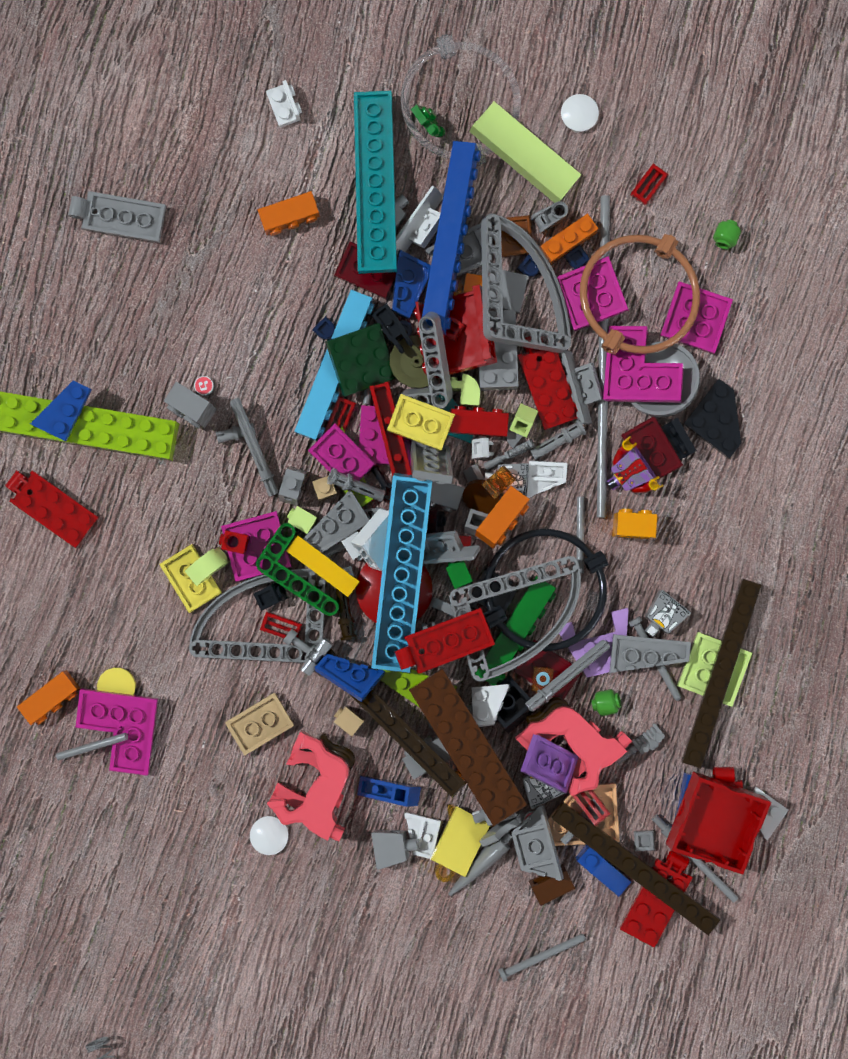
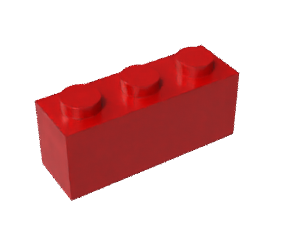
M455 406L454 409L449 410L455 416L448 433L507 437L509 413H504L503 409H492V412H486L485 408L480 407L466 410L465 406Z

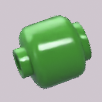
M727 220L718 224L713 236L717 247L728 250L736 246L741 234V229L737 226V222Z
M612 689L596 692L595 699L592 700L593 710L597 711L601 716L616 714L619 708H621L619 693H615Z

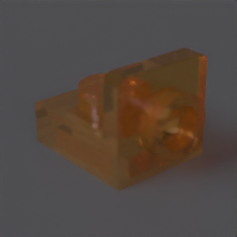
M502 466L482 486L495 499L516 481V478L505 466Z

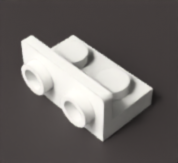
M286 80L282 81L283 85L266 91L279 128L301 120L299 114L302 113L299 102L295 103L292 97L295 96L292 84L288 85Z

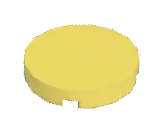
M114 667L106 670L101 674L97 682V690L134 695L136 689L134 676L123 668Z

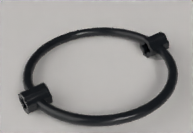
M555 529L529 530L516 535L501 546L488 566L485 580L493 578L495 569L505 553L526 539L550 536L561 538L577 546L587 556L583 560L590 574L597 573L599 600L592 619L584 629L567 640L550 643L542 651H556L568 648L589 635L603 614L607 600V582L603 568L609 564L601 551L594 553L583 541L569 533ZM492 597L485 599L488 611L483 614L490 629L497 626L507 638L528 649L536 644V642L526 640L512 632L503 623L507 620V617L501 606L495 607Z

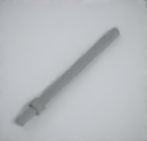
M656 814L651 820L667 838L672 826L666 824ZM689 857L733 903L737 901L738 896L701 859Z

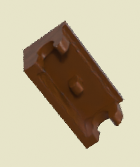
M563 864L561 865L564 876L563 880L558 881L556 878L538 876L529 881L540 906L575 889Z

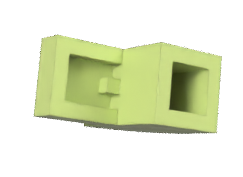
M463 373L462 381H458L456 377H450L452 391H461L460 406L479 407L480 388L477 381L470 375Z
M217 547L201 556L185 572L194 584L198 586L208 580L216 571L230 563V560L220 547Z

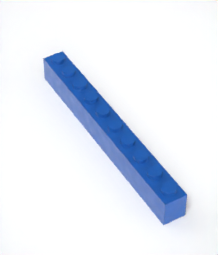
M453 141L422 317L428 312L437 313L440 316L442 331L445 335L447 329L451 327V318L449 316L455 304L453 294L458 288L456 277L457 273H460L461 270L460 254L463 255L464 253L463 237L467 235L468 231L466 220L471 214V206L469 204L470 199L474 197L473 181L477 179L478 174L476 164L481 158V151L476 143ZM426 319L427 324L433 326L432 321Z

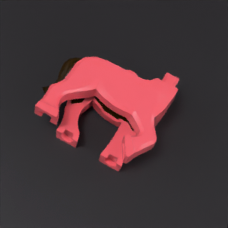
M560 697L549 699V702L544 704L540 712L533 716H527L526 721L529 725L515 737L528 751L533 734L549 741L559 735L564 736L567 745L578 756L567 790L571 796L583 791L596 789L601 769L612 765L627 752L625 748L632 742L622 731L614 738L611 735H600L599 732L601 730L592 721L587 722L569 706L566 700ZM586 771V776L584 778H578L581 774H583Z
M301 730L286 765L310 764L319 770L321 775L313 782L306 796L278 782L267 805L274 811L283 825L296 822L303 823L311 832L327 841L330 837L339 842L345 827L336 823L337 817L334 813V807L339 808L344 797L341 792L348 779L349 772L355 764L354 753L347 747L332 743L326 734L316 738ZM286 804L291 805L295 809L289 810Z

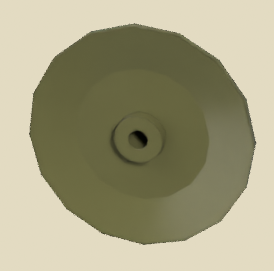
M412 335L409 338L414 343V346H409L405 338L398 342L404 348L405 352L403 354L394 346L390 354V368L400 383L410 388H424L429 385L427 375L422 368L424 359L420 352L421 338L419 335Z

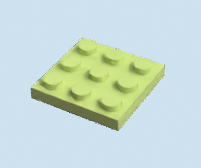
M697 632L690 649L689 662L685 663L677 686L703 696L721 643L720 640ZM740 649L723 704L733 706L752 656L751 652Z

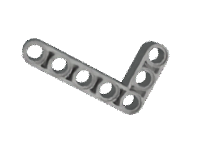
M428 312L419 321V332L429 387L405 389L400 394L421 402L424 401L420 396H424L427 399V402L424 403L441 409L451 401L453 392L441 319L437 313ZM426 319L431 320L433 326H429L426 322ZM429 338L434 339L436 345L431 344ZM432 357H436L439 360V364L435 363ZM435 376L441 377L442 382L437 381ZM400 394L395 399V406L398 402ZM439 394L443 395L445 400H441Z

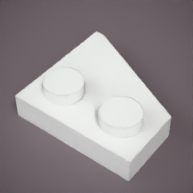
M529 460L526 497L530 498L533 495L566 482L567 462Z
M509 684L472 687L474 720L479 727L494 726L498 712L503 706L506 693L510 689Z
M755 787L752 792L761 794L771 801L766 818L760 829L763 838L768 841L789 810Z
M405 812L404 816L409 828L410 839L417 838L419 850L413 851V854L430 859L437 845L442 820Z

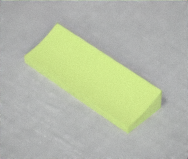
M494 101L469 131L554 203L561 201L581 176L577 170Z

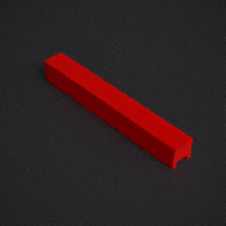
M384 382L383 384L369 386L392 476L394 473L412 475L404 437L387 431L396 407L390 383Z

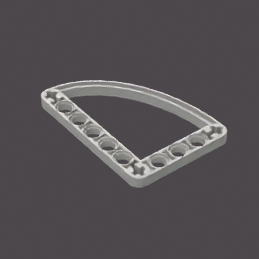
M488 214L481 222L483 334L485 338L494 342L556 353L566 351L571 346L568 312L560 284L551 264L538 244L520 226L505 217ZM501 230L516 239L537 265L553 303L558 332L503 323ZM488 237L494 239L495 245H491L488 242ZM488 255H492L495 258V263L489 261ZM493 273L496 281H492L488 274ZM489 290L496 294V299H492L489 296ZM490 308L495 310L496 317L490 315ZM507 330L513 332L514 339L508 337ZM524 333L530 335L531 342L524 338ZM541 336H545L547 338V345L542 343Z
M567 556L460 587L450 593L449 601L455 618L461 611L471 612L470 603L571 574V588L567 604L551 630L533 647L521 655L492 669H488L483 649L480 650V657L478 659H471L467 655L466 659L474 680L479 682L485 681L518 667L541 652L562 631L569 621L579 598L581 573L579 563L575 557ZM567 560H569L570 563L574 562L572 570H569V568L562 569L563 573L560 574V567L557 564L558 562H560V566L565 565L567 563ZM548 565L556 568L554 576L546 574L545 569ZM529 571H535L538 574L536 581L528 580L527 573ZM511 576H516L519 579V585L516 587L510 586L508 579ZM493 581L498 582L501 585L500 591L492 592L490 590V583ZM479 587L482 590V595L479 598L473 597L471 594L472 588ZM468 589V596L471 600L467 601V597L461 599V603H458L457 600L453 601L452 598L455 597L456 592L459 595L465 594L464 590ZM483 660V664H479L481 670L485 669L486 672L483 674V678L475 676L477 666L472 667L471 663Z
M311 569L291 570L301 578H308V582L315 586L316 581L312 579V576L316 575ZM285 570L278 571L276 577L278 580H284L287 577V573ZM266 575L244 581L217 597L199 617L190 638L189 652L194 657L301 663L307 661L306 658L305 660L301 659L303 651L294 644L200 640L209 619L223 604L248 589L274 581ZM322 579L319 580V586L323 585L321 591L325 593L326 580ZM311 591V592L309 593V600H310V601H312V599H311V594H312L314 591ZM307 603L305 643L310 647L313 645L317 647L323 639L324 613L319 611L321 618L316 622L312 621L310 613L314 610H319ZM313 629L320 633V637L316 641L309 638V632ZM197 643H200L201 647H207L206 643H210L208 648L209 655H206V650H202L197 654L193 647L197 646ZM215 644H220L223 647L220 655H215L212 651V647ZM234 645H239L242 648V653L239 656H235L231 652ZM253 646H258L261 649V654L258 657L251 655L250 650ZM272 647L280 649L279 657H271L270 649ZM291 648L299 650L298 658L292 659L289 656Z

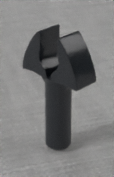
M375 466L372 468V472L381 485V490H385L384 499L390 500L386 494V487L392 489V484L387 482L379 467Z

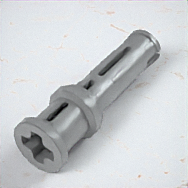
M576 420V423L562 428L560 430L561 433L530 449L535 461L566 442L567 444L572 443L573 439L580 435H586L587 433L581 422Z
M332 468L328 475L327 484L340 486L342 490L348 491L350 489L380 502L385 496V490L353 479L351 474L340 473L335 468Z

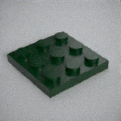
M380 323L325 341L343 396L351 395L370 388L369 386H375L396 378L390 368V354Z

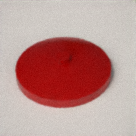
M366 563L357 578L360 582L356 586V597L364 614L376 623L382 571L370 568ZM424 565L422 566L416 620L425 613L432 598V581Z

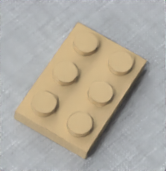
M275 692L225 722L244 756L294 726L293 721Z

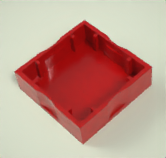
M693 771L668 835L666 845L671 851L695 859L706 860L718 867L743 875L753 851L755 838L762 828L771 801L761 794Z

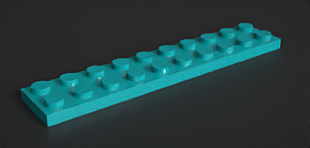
M392 91L354 92L358 274L397 272Z

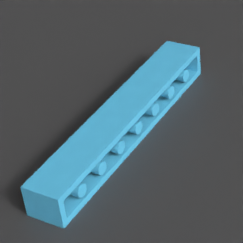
M350 290L331 339L367 326L366 317L368 314H372L375 306L372 303V297ZM328 349L294 431L296 434L316 442L318 438L324 435L326 428L323 425L325 420L329 421L333 411L330 409L333 402H337L340 394L337 392L339 383Z

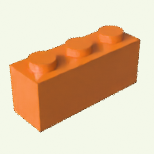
M312 191L257 209L266 235L270 234V236L277 235L286 228L289 230L295 229L304 222L307 224L315 222L320 217Z
M587 213L546 241L540 248L552 265L578 245L583 244L596 235L599 228Z
M510 486L477 528L475 536L493 549L497 544L501 546L507 537L505 536L507 531H512L518 524L517 518L520 515L524 516L530 508L528 506L530 499Z
M67 670L62 671L19 704L17 708L30 725L36 723L40 725L47 719V714L51 711L55 713L63 707L61 703L65 700L71 701L78 695L77 691L81 688Z

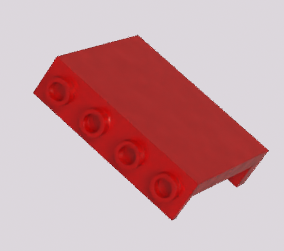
M480 284L472 286L473 291L453 296L455 304L453 311H450V316L466 326L461 331V335L457 337L458 340L456 342L443 335L450 375L497 363L494 341L488 340L483 334L482 286ZM417 301L415 302L416 309L414 312L419 324L424 304ZM451 322V326L458 329L459 326ZM417 327V333L420 337L419 327ZM447 329V332L454 335V332ZM429 338L430 343L436 345V341ZM421 344V345H420V352H421V354H422V356H423V350H422V344ZM432 357L433 361L439 364V360L436 357ZM424 362V363L422 364V368H423L424 373L427 375V373H426V367H425V362Z

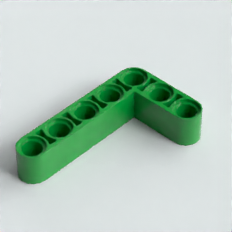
M282 524L256 562L257 569L325 615H335L339 609L338 602L279 563V560L296 535V530L291 524ZM285 527L292 529V535L288 538L282 536V529ZM274 543H279L282 547L278 554H274L271 551V546ZM263 559H268L271 563L270 568L267 570H263L260 566ZM279 570H285L287 573V577L283 581L278 580L276 577ZM300 580L303 583L301 591L293 589L294 581ZM311 591L319 593L318 601L312 602L309 600V593ZM329 601L336 605V609L332 613L325 610V604Z

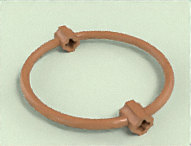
M664 234L662 239L647 235L619 237L600 247L587 262L580 282V302L589 325L604 340L601 347L607 353L616 355L619 349L638 354L659 352L679 342L693 326L699 311L700 288L691 264L676 249L679 242L676 240V237ZM637 242L655 245L657 248L654 252L659 257L669 259L671 255L674 256L683 266L689 277L693 295L689 317L679 332L662 343L651 346H635L624 343L625 336L621 332L611 329L607 333L598 324L591 312L587 296V286L591 271L606 252L619 245Z

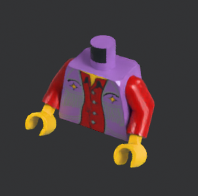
M631 436L626 438L612 461L614 466L611 470L615 476L607 481L609 487L615 490L622 485L625 491L630 490L633 493H647L663 487V484H657V479L660 477H656L638 448L635 447L637 443L631 444L629 442Z

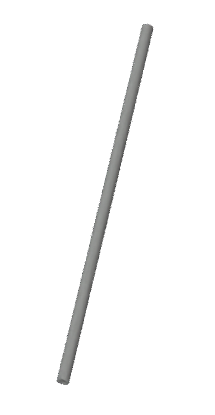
M603 195L600 199V247L610 242V196ZM609 251L606 252L600 259L609 256ZM609 318L599 322V325L607 333ZM599 337L598 380L604 396L607 352L601 347L604 340ZM604 400L598 401L597 518H606L608 401Z

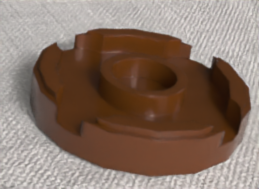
M483 479L470 481L463 491V501L467 507L489 514L501 499L498 488Z

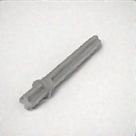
M235 398L230 401V404L259 471L260 481H263L269 496L277 494L279 492L273 480L274 474H271L240 398Z
M601 640L542 690H537V694L525 703L528 709L533 712L544 702L548 703L550 697L610 648L608 642Z

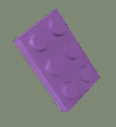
M533 734L521 772L560 792L567 793L578 756L539 735Z

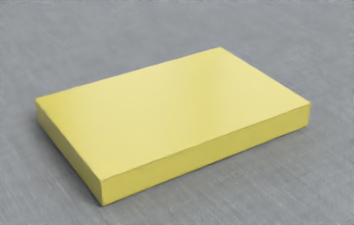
M400 394L387 431L442 451L455 414Z
M193 544L159 564L189 613L222 594L213 576L196 586L186 574L185 570L200 558Z
M456 806L430 860L466 877L480 848L481 843L479 841L487 833L490 826L487 825L486 821L475 824L472 814Z

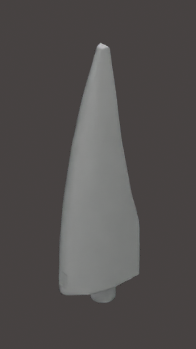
M507 832L499 841L483 847L474 858L466 877L460 876L448 895H454L499 860L510 849L507 843L512 839V835Z

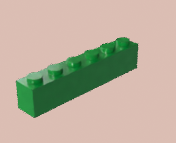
M535 576L532 581H536L538 576ZM547 582L529 586L505 625L516 635L524 639L527 634L531 636L536 628L534 625L537 618L541 620L546 612V609H544L547 602L551 603L557 593L554 591L556 588ZM500 632L494 641L495 645L491 646L485 656L488 669L495 668L514 659L516 652H521L523 646L516 644ZM479 665L475 675L483 678V674L486 672L485 669L481 670ZM501 674L485 681L491 685L500 684L506 675Z

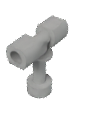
M291 629L283 642L287 645L293 643L306 653L305 658L307 661L301 670L310 676L314 672L315 666L318 664L317 662L323 655L327 654L333 643L324 637L317 647L315 645L310 647L296 637L298 633Z

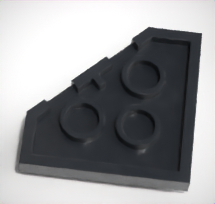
M718 379L683 425L728 459L741 445L735 392L730 386Z

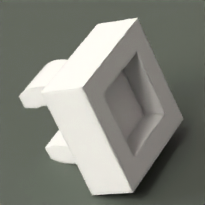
M489 438L473 439L472 459L488 458L494 455V452H489V445H494V443L489 441Z

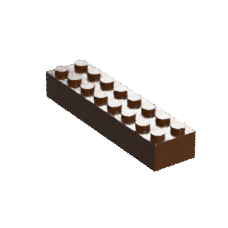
M443 668L411 687L409 691L492 825L495 826L527 806L524 798Z

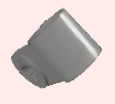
M558 201L533 214L531 219L535 220L540 229L539 233L543 234L564 221L568 214V206L564 202ZM561 208L565 213L558 216L554 213V210Z

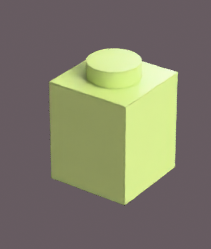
M521 403L509 430L527 438L538 410Z
M299 506L295 509L292 508L287 515L288 523L306 534L312 530L318 520L316 516Z

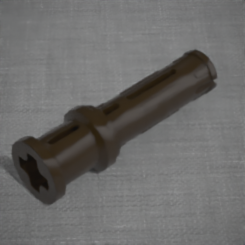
M336 589L340 615L338 625H340L342 635L340 641L356 639L357 635L353 625L355 619L351 617L349 597Z

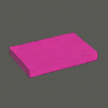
M336 424L308 450L329 472L332 468H335L340 473L351 474L353 479L358 481L376 465Z

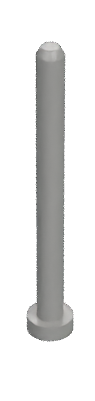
M640 616L628 622L630 627L634 626L639 637L649 638L640 623L642 621ZM664 665L656 666L673 698L679 701L681 694Z
M580 934L505 970L500 968L498 969L503 982L508 980L507 977L584 942L586 937L584 934Z

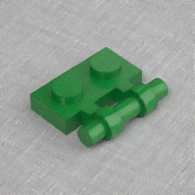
M417 104L411 108L419 123L425 127L431 136L441 138L445 135V129L437 125L438 123L435 120L437 116L431 108L428 109Z

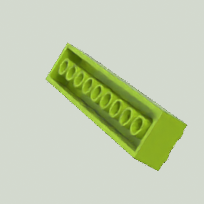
M0 392V432L173 461L179 423L176 421L84 406L67 441H64L30 424L53 400Z

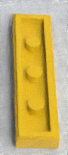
M297 535L286 550L347 597L351 595L360 582L299 535Z

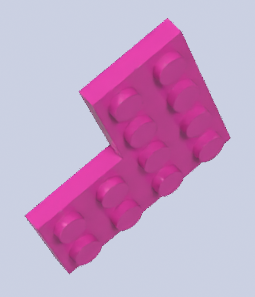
M609 326L608 333L611 329L621 332L625 336L624 343L635 346H647V326ZM620 349L616 355L607 353L603 400L610 402L681 403L684 365L683 363H645L646 354L630 353Z
M81 688L75 728L113 732V736L127 733L128 740L112 744L109 771L148 776L158 698Z

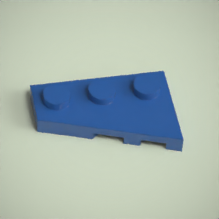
M402 250L398 252L392 311L409 319L416 306L415 302L418 301L429 278L431 265Z
M72 381L30 424L67 441L92 389Z
M326 654L315 666L317 673L360 702L365 699L385 675L384 670L378 669L377 671L368 668L364 664L360 666L350 663L347 659Z

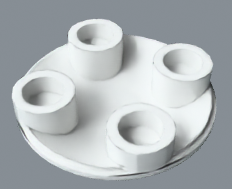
M584 94L570 96L563 103L561 109V117L564 124L575 133L592 128L599 116L596 102Z
M264 816L258 819L251 828V844L261 854H277L284 849L288 842V828L278 818Z

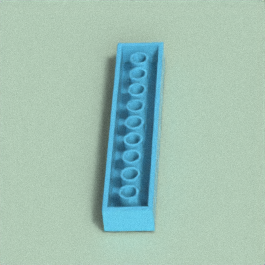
M393 474L371 668L410 673L411 667L401 670L394 651L407 647L408 644L404 637L415 633L432 480L419 481L408 474Z

